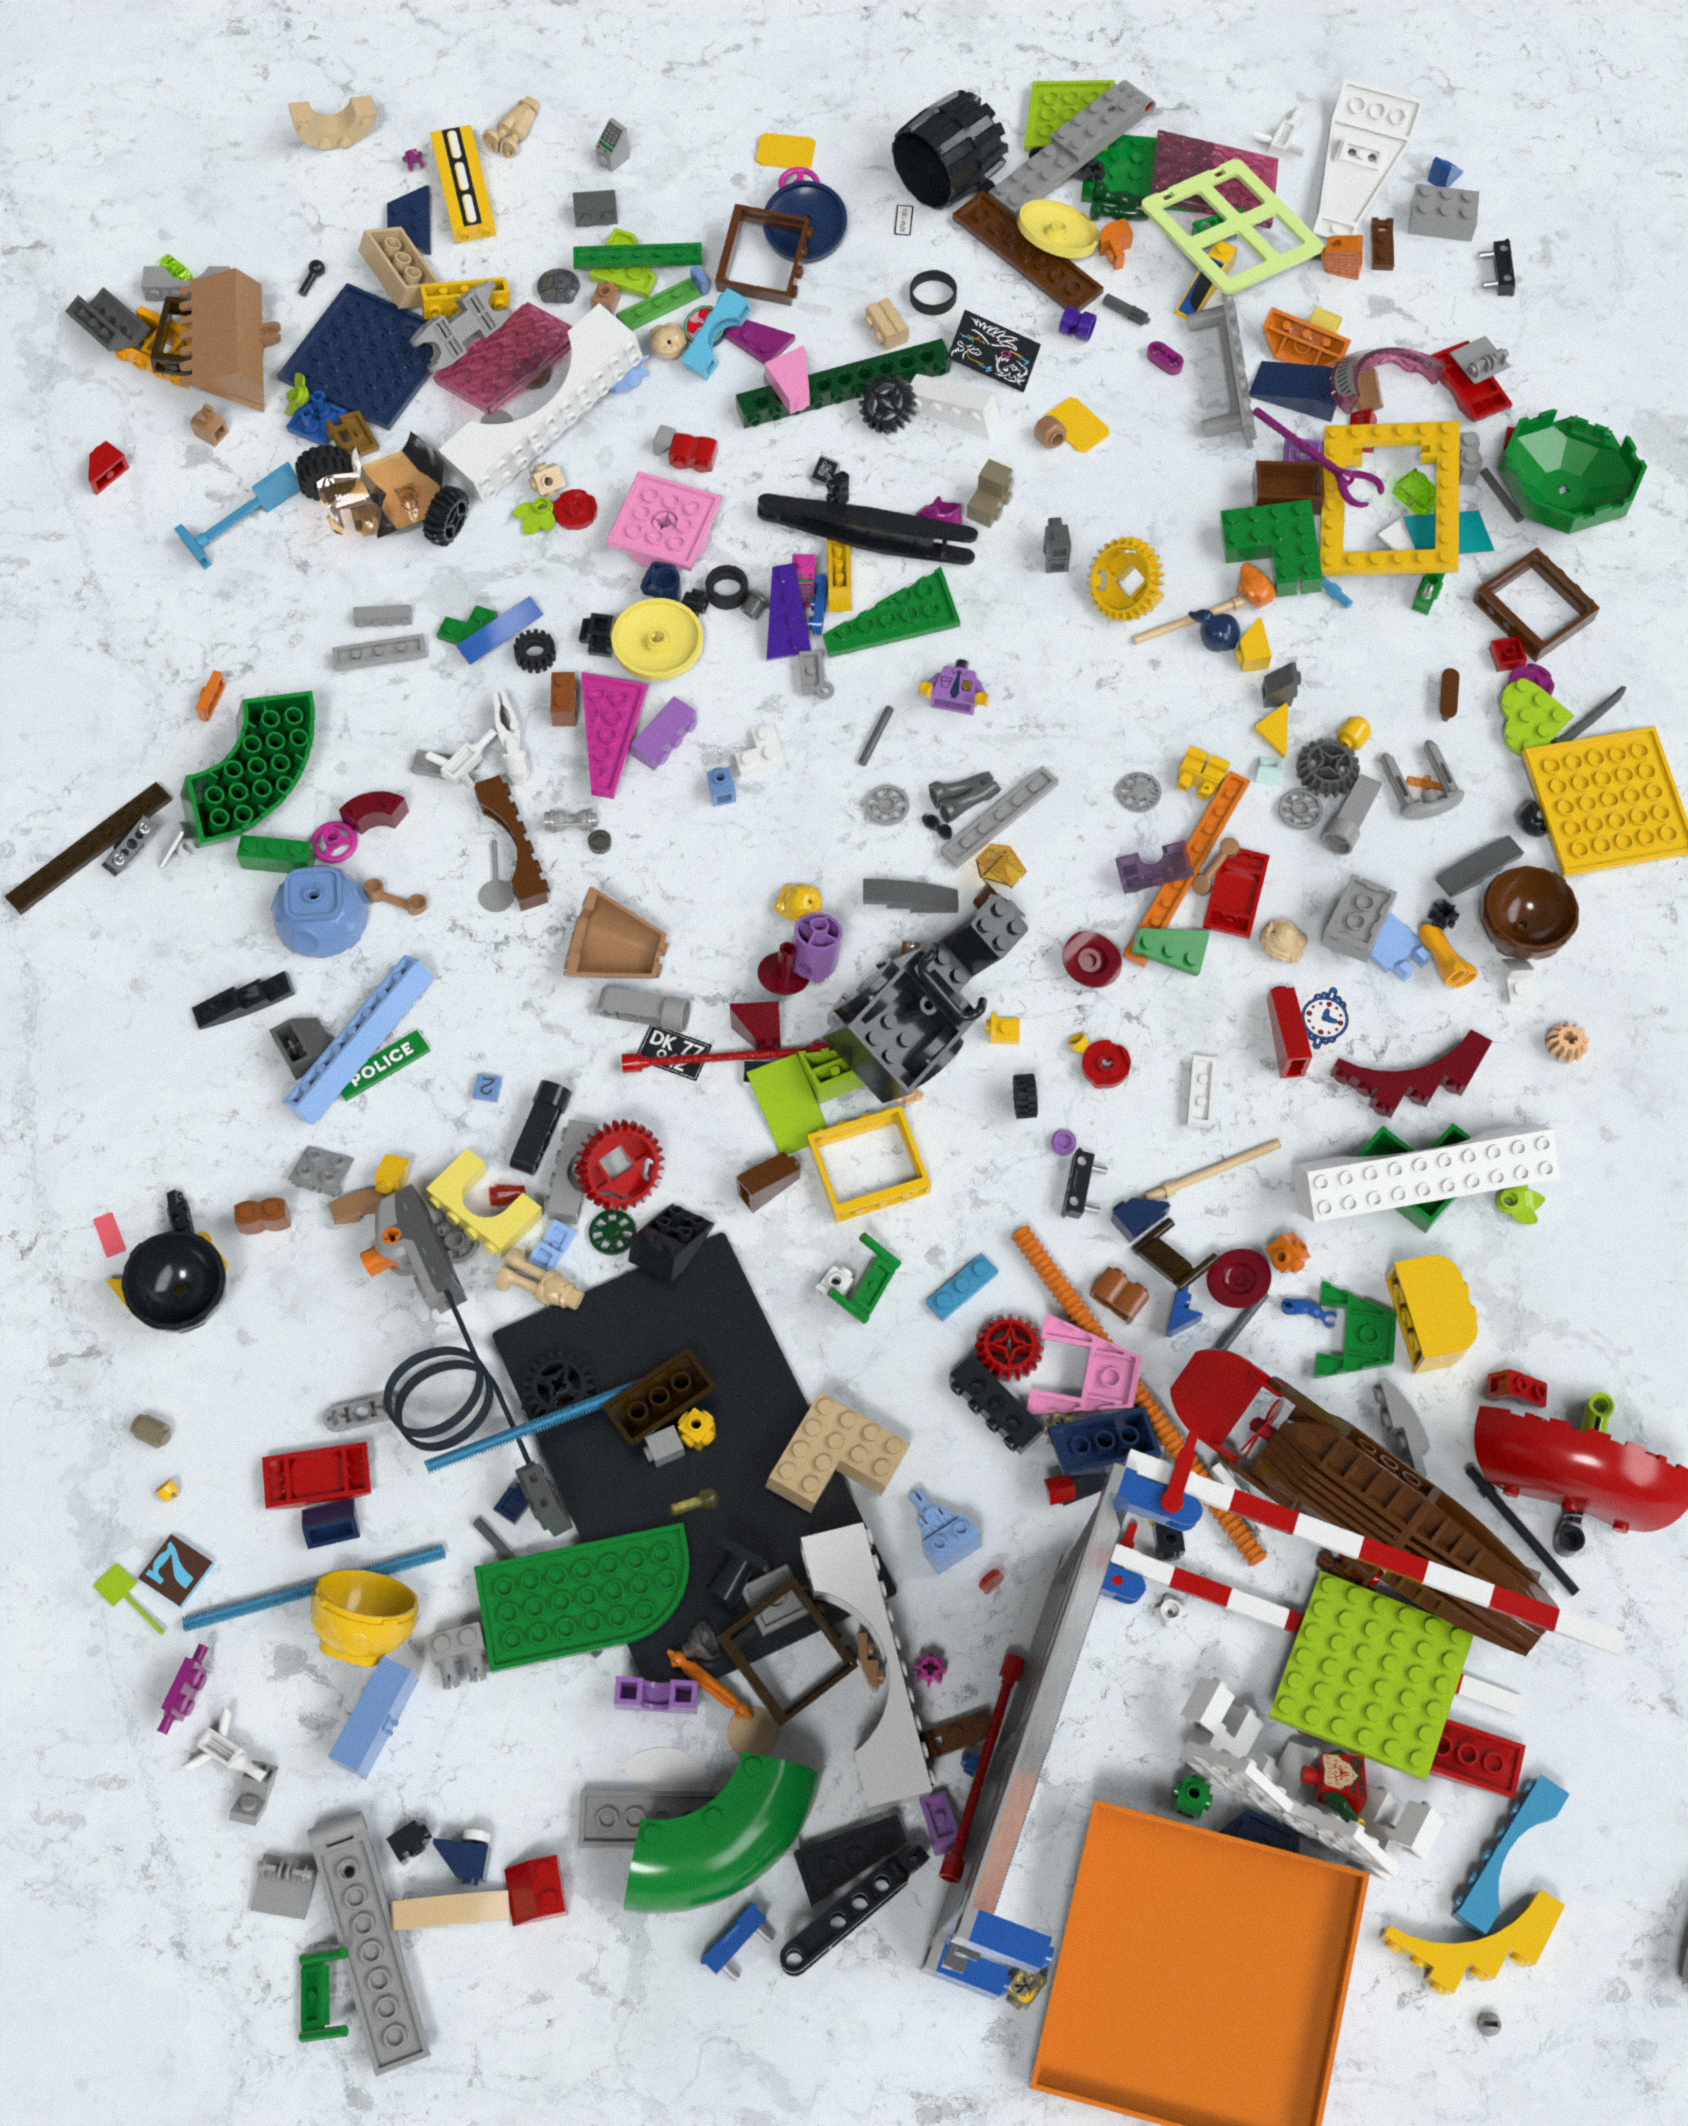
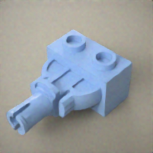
M918 1488L915 1490L917 1494L914 1492L910 1493L908 1499L922 1516V1518L919 1517L917 1519V1524L921 1528L923 1554L936 1573L940 1575L982 1547L980 1533L966 1514L960 1517L958 1514L946 1510L942 1504H939L937 1509L936 1505H932L923 1490Z

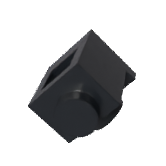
M1154 1522L1152 1530L1157 1558H1164V1561L1180 1559V1556H1183L1185 1553L1183 1532ZM1166 1536H1173L1175 1542H1167Z
M413 1820L386 1838L399 1862L405 1866L409 1863L406 1858L408 1856L414 1858L426 1849L425 1845L429 1843V1839L433 1836L425 1823L419 1825L416 1820Z

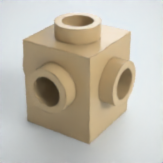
M546 462L534 466V470L529 472L531 478L528 479L532 491H536L537 494L544 495V497L557 493V489L566 486L558 464L551 463L547 465Z

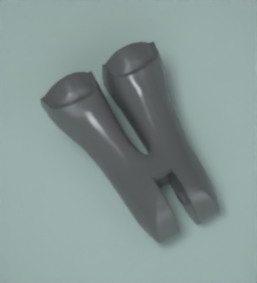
M990 771L952 783L936 781L928 786L931 801L936 810H940V816L945 823L952 822L976 804L992 799L1001 791V788L996 781H993L994 777Z

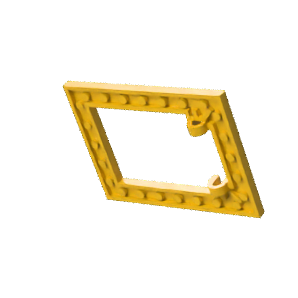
M1460 421L1325 426L1324 456L1343 469H1346V466L1362 467V448L1421 446V465L1436 463L1435 549L1343 552L1345 501L1340 495L1336 477L1331 471L1323 467L1325 501L1321 514L1320 564L1322 576L1458 573Z

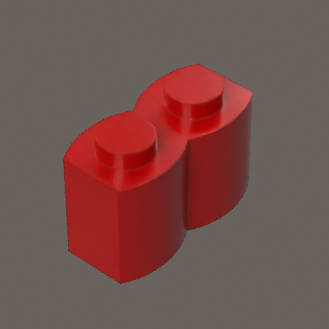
M675 433L668 454L669 465L676 469L692 468L700 473L712 472L718 452L717 440L709 437H694L685 433Z

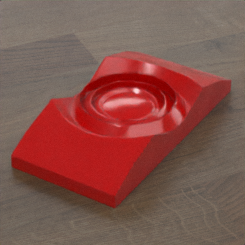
M1467 340L1434 353L1431 357L1445 363L1433 365L1440 383L1450 390L1458 409L1468 419L1476 422L1511 408L1513 403L1494 376L1474 385L1450 356V352L1469 344L1470 342Z
M1240 848L1239 853L1235 857L1226 858L1215 875L1203 928L1250 939L1270 855Z
M367 1442L262 1457L265 1508L267 1510L301 1508L314 1503L344 1501L372 1494Z

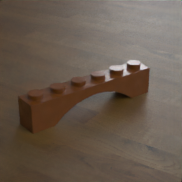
M500 775L475 783L474 791L483 815L501 825L511 836L517 848L516 869L511 883L521 912L548 903L547 893L550 892L546 879L541 880L539 874L542 873V869L538 859L533 860L531 855L535 853L531 841L525 840L524 835L527 832L524 823L517 820L516 815H519L516 803L509 800L508 796H511V791L508 783H503Z

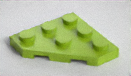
M614 228L605 245H636L638 242L635 234ZM650 267L591 269L589 273V280L603 284L609 281L614 283L616 287H619V290L645 299L650 297L657 284L656 277Z

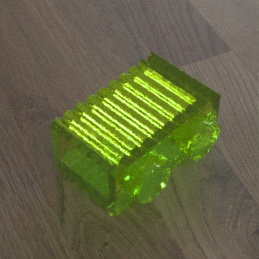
M1414 468L1395 482L1392 494L1416 515L1434 514L1436 512V486L1428 480L1424 473Z

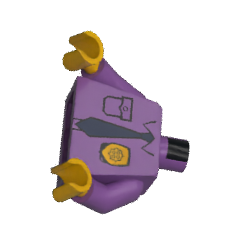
M964 659L956 660L954 667L944 666L941 673H936L927 682L922 681L919 684L917 695L925 694L927 695L926 698L931 696L932 708L974 715V707H977V705H984L985 708H988L989 696L985 692L981 681L976 679V672L968 670L969 662Z

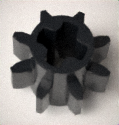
M693 588L692 592H685L682 604L690 608L698 617L699 613L705 614L709 598L704 597V591Z
M1446 900L1439 905L1434 903L1431 908L1432 911L1427 916V918L1432 919V926L1439 927L1442 931L1447 927L1453 929L1456 924L1455 921L1458 920L1460 915L1455 913L1454 908L1456 905H1451Z

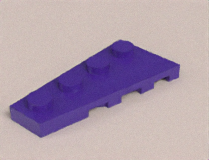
M795 563L772 567L766 661L799 656V651H811Z

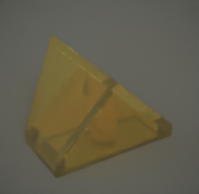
M990 843L975 859L980 878L1007 885L1011 889L1027 873L1017 855L1007 845Z

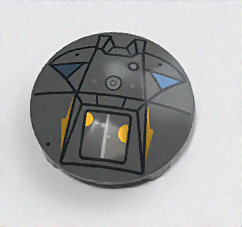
M561 268L545 272L537 282V291L544 303H573L580 288L577 276L573 272Z

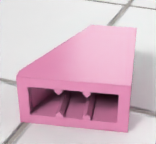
M804 346L765 362V378L790 414L802 411L810 406Z

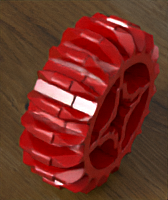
M1011 1313L1008 1314L1007 1320H1004V1317L1000 1314L998 1315V1322L990 1318L988 1321L989 1326L983 1324L981 1326L983 1333H977L976 1339L979 1342L975 1343L974 1346L978 1350L975 1356L976 1359H983L980 1363L984 1367L989 1366L987 1370L991 1374L996 1372L997 1380L1001 1379V1375L1006 1376L1005 1380L1007 1383L1010 1382L1011 1376H1014L1016 1381H1020L1021 1373L1025 1377H1029L1030 1370L1036 1371L1038 1367L1036 1363L1042 1361L1040 1353L1044 1351V1347L1039 1345L1043 1339H1041V1336H1036L1039 1329L1037 1327L1029 1329L1032 1322L1028 1320L1025 1324L1022 1323L1023 1317L1021 1315L1018 1316L1017 1320H1012L1013 1314ZM1006 1331L1004 1338L995 1339V1342H990L994 1335ZM1014 1332L1022 1335L1028 1344L1025 1341L1018 1340ZM1009 1338L1011 1348L1013 1349L1011 1351L1010 1357H1008V1351L1006 1347ZM990 1352H993L994 1355L1001 1356L1004 1360V1364L997 1361L991 1355ZM1029 1354L1024 1361L1013 1365L1015 1357Z

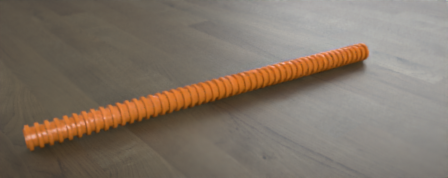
M1023 1226L1012 1234L1011 1240L1013 1242L1016 1241L1015 1245L1017 1248H1021L1020 1252L1025 1254L1024 1258L1030 1260L1029 1265L1034 1266V1272L1039 1273L1038 1277L1043 1279L1042 1283L1048 1285L1047 1290L1053 1292V1298H1057L1056 1302L1062 1305L1061 1309L1066 1310V1316L1071 1317V1323H1075V1327L1113 1343L1112 1339H1108V1333L1103 1332V1326H1099L1100 1322L1094 1320L1095 1315L1089 1313L1090 1308L1085 1307L1086 1303L1080 1300L1081 1296L1075 1294L1076 1289L1071 1288V1282L1066 1281L1067 1277L1065 1275L1062 1276L1063 1271L1057 1269L1058 1265L1053 1263L1054 1259L1048 1257L1049 1252L1043 1250L1044 1245L1039 1244L1040 1240L1035 1238L1034 1232H1030V1226ZM1139 1378L1134 1406L1136 1408L1145 1406L1152 1428L1156 1434V1439L1160 1440L1159 1444L1161 1446H1165L1164 1451L1170 1453L1169 1458L1175 1460V1465L1179 1451L1185 1445L1183 1442L1184 1437L1179 1436V1430L1174 1429L1175 1425L1173 1423L1170 1424V1418L1164 1416L1165 1411L1160 1410V1404L1155 1403L1156 1399L1150 1396L1151 1392L1149 1390H1145L1146 1385L1141 1384L1142 1380ZM1195 1456L1191 1471L1195 1472L1196 1475L1213 1480L1212 1476L1209 1477L1207 1475L1209 1473L1208 1470L1203 1469V1463L1198 1462V1456ZM1203 1503L1204 1506L1209 1507L1208 1511L1214 1514L1212 1517L1218 1519L1217 1524L1223 1526L1222 1531L1228 1533L1227 1538L1233 1540L1232 1545L1238 1547V1553L1243 1554V1560L1247 1559L1248 1567L1257 1565L1267 1557L1268 1552L1261 1549L1263 1545L1257 1543V1537L1252 1536V1530L1248 1531V1525L1242 1523V1517Z

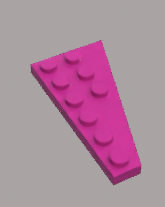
M581 672L591 795L615 799L647 696L648 684Z

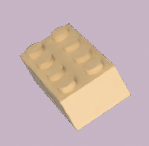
M391 227L364 230L358 251L398 309L421 307L420 284L440 283V281L403 228Z

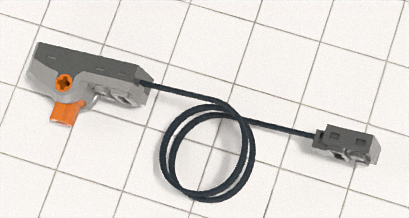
M412 1184L378 1200L375 1213V1246L360 1253V1258L367 1272L373 1277L390 1268L393 1273L399 1276H415L413 1277L415 1284L431 1311L437 1309L442 1314L452 1309L469 1348V1351L452 1346L430 1348L402 1362L390 1375L384 1390V1405L389 1418L405 1439L414 1447L424 1451L445 1450L463 1442L481 1426L491 1409L493 1392L495 1391L510 1428L516 1426L499 1386L479 1359L457 1309V1305L468 1299L424 1201ZM445 1355L462 1356L474 1362L462 1360L445 1361L421 1370L401 1388L396 1398L393 1412L392 1394L399 1379L415 1365L430 1358ZM467 1369L476 1372L475 1385L470 1397L452 1417L436 1426L425 1429H412L404 1426L402 1411L405 1400L419 1383L430 1376L447 1370ZM485 1378L486 1393L482 1407L476 1417L463 1430L448 1439L432 1443L420 1442L412 1438L437 1436L449 1431L463 1421L478 1402ZM521 1437L520 1440L517 1438L518 1441L516 1442L526 1462V1465L515 1470L521 1489L530 1504L529 1507L534 1518L539 1521L544 1531L548 1529L556 1537L573 1528L554 1483L545 1476V1472L539 1463L531 1462Z

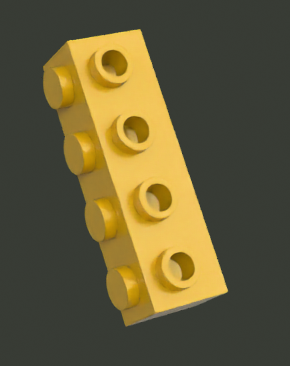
M506 277L420 284V305L423 318L431 319L435 315L452 317L460 311L455 302L457 298L470 288L490 280L496 285L489 297L490 307L497 311L505 306L510 308V291Z

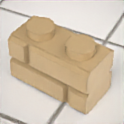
M889 298L882 299L878 303L875 302L866 307L864 322L868 329L872 328L877 344H882L885 350L888 351L895 348L896 345L899 346L907 343L909 329Z

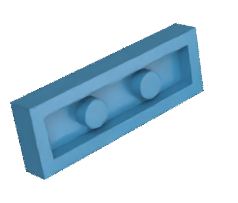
M981 1253L926 1300V1305L944 1322L999 1274V1271Z

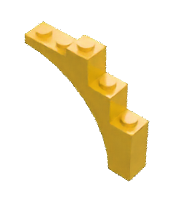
M1540 1889L1533 1893L1524 1909L1507 1926L1493 1935L1477 1941L1456 1944L1430 1942L1409 1936L1390 1925L1384 1928L1379 1939L1385 1942L1384 1946L1393 1953L1399 1954L1402 1952L1410 1958L1409 1962L1421 1970L1427 1968L1428 1972L1423 1980L1430 1983L1429 1988L1441 1996L1445 1994L1451 1995L1455 1993L1467 1968L1470 1969V1975L1485 1982V1980L1491 1981L1496 1978L1507 1954L1510 1955L1509 1959L1520 1967L1525 1968V1966L1531 1967L1536 1965L1565 1904Z

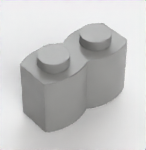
M1460 432L1459 485H1474L1482 465V458L1478 452L1480 440L1475 432Z

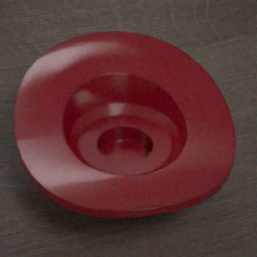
M1081 931L1071 936L1064 946L1062 954L1063 965L1070 977L1076 982L1091 988H1102L1112 984L1120 975L1122 969L1120 953L1116 946L1103 935L1093 931Z
M1250 1249L1228 1251L1219 1256L1220 1260L1208 1270L1207 1287L1211 1296L1218 1303L1230 1308H1245L1258 1303L1267 1294L1272 1280L1271 1269L1266 1259L1258 1252Z

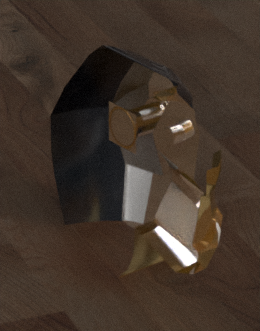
M410 430L409 438L401 451L361 466L355 446L352 458L355 472L326 475L317 482L320 500L328 509L329 515L326 518L332 531L343 535L344 526L340 510L350 508L356 531L363 536L376 535L377 538L386 535L404 533L423 525L431 499L442 488L444 465L436 452Z

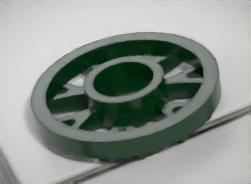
M608 1210L602 1212L590 1224V1242L602 1254L611 1256L622 1254L631 1245V1238L622 1237L623 1231L632 1232V1238L636 1234L635 1224L631 1217L622 1211ZM616 1215V1221L609 1222V1216ZM626 1219L629 1223L621 1227L619 1223ZM600 1220L606 1223L603 1228L596 1225ZM602 1232L603 1237L594 1239L593 1233ZM621 1240L624 1246L616 1249L614 1243ZM604 1241L610 1243L607 1250L601 1248Z

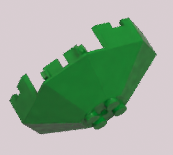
M1556 409L1541 412L1537 418L1530 420L1528 417L1519 419L1498 469L1526 519L1566 534H1571L1627 515L1647 469L1645 461L1639 460L1637 457V448L1631 437L1626 435L1620 447L1612 433L1613 431L1609 430L1608 426L1605 427L1597 423L1595 425L1588 424L1589 420L1580 418L1578 415H1575V417L1570 415L1568 418L1553 422L1558 411ZM1564 486L1567 492L1560 494V490L1557 488L1561 489Z

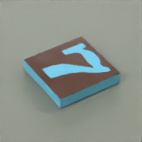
M171 1534L138 1579L180 1608H183L215 1564Z

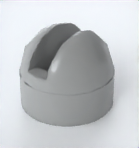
M1484 2013L1477 2020V2028L1482 2035L1492 2037L1500 2032L1501 2021L1494 2013ZM1484 2021L1496 2022L1497 2027L1484 2026Z

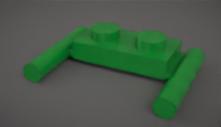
M864 1232L860 1235L859 1240L877 1256L872 1257L848 1299L834 1287H831L827 1292V1296L862 1324L868 1322L869 1315L886 1289L895 1270L901 1265L899 1259Z
M346 1947L304 1953L299 1957V1962L302 1965V2031L299 2033V2040L302 2043L346 2037L349 2033L347 2025L325 2027V2025H330V1965H325V1962L346 1959L348 1957V1949Z

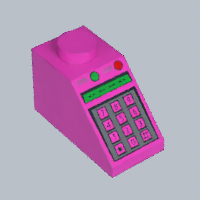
M792 554V563H795L803 608H811L815 587V554Z

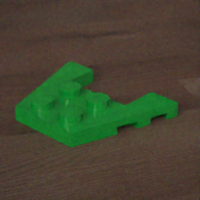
M1322 1281L1320 1284L1319 1306L1345 1309L1342 1356L1316 1353L1313 1378H1323L1392 1365L1394 1363L1397 1314L1368 1300L1363 1301L1344 1289L1339 1290L1331 1286L1329 1282Z

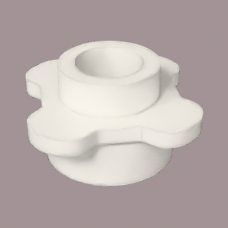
M1165 1596L1162 1605L1154 1610L1155 1617L1161 1618L1166 1622L1168 1628H1174L1177 1625V1620L1186 1614L1185 1607L1175 1601L1172 1596ZM1172 1610V1614H1168L1167 1611Z

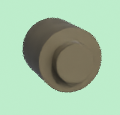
M148 1414L138 1415L130 1427V1432L134 1434L136 1439L156 1449L165 1446L171 1438L170 1425Z

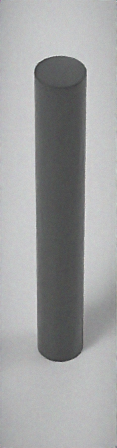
M1484 468L1480 472L1481 476L1515 522H1521L1524 519L1523 515L1488 468Z
M891 706L885 707L858 760L861 766L867 765L894 711Z
M1268 1293L1258 1303L1246 1308L1216 1346L1217 1349L1227 1350L1269 1297Z

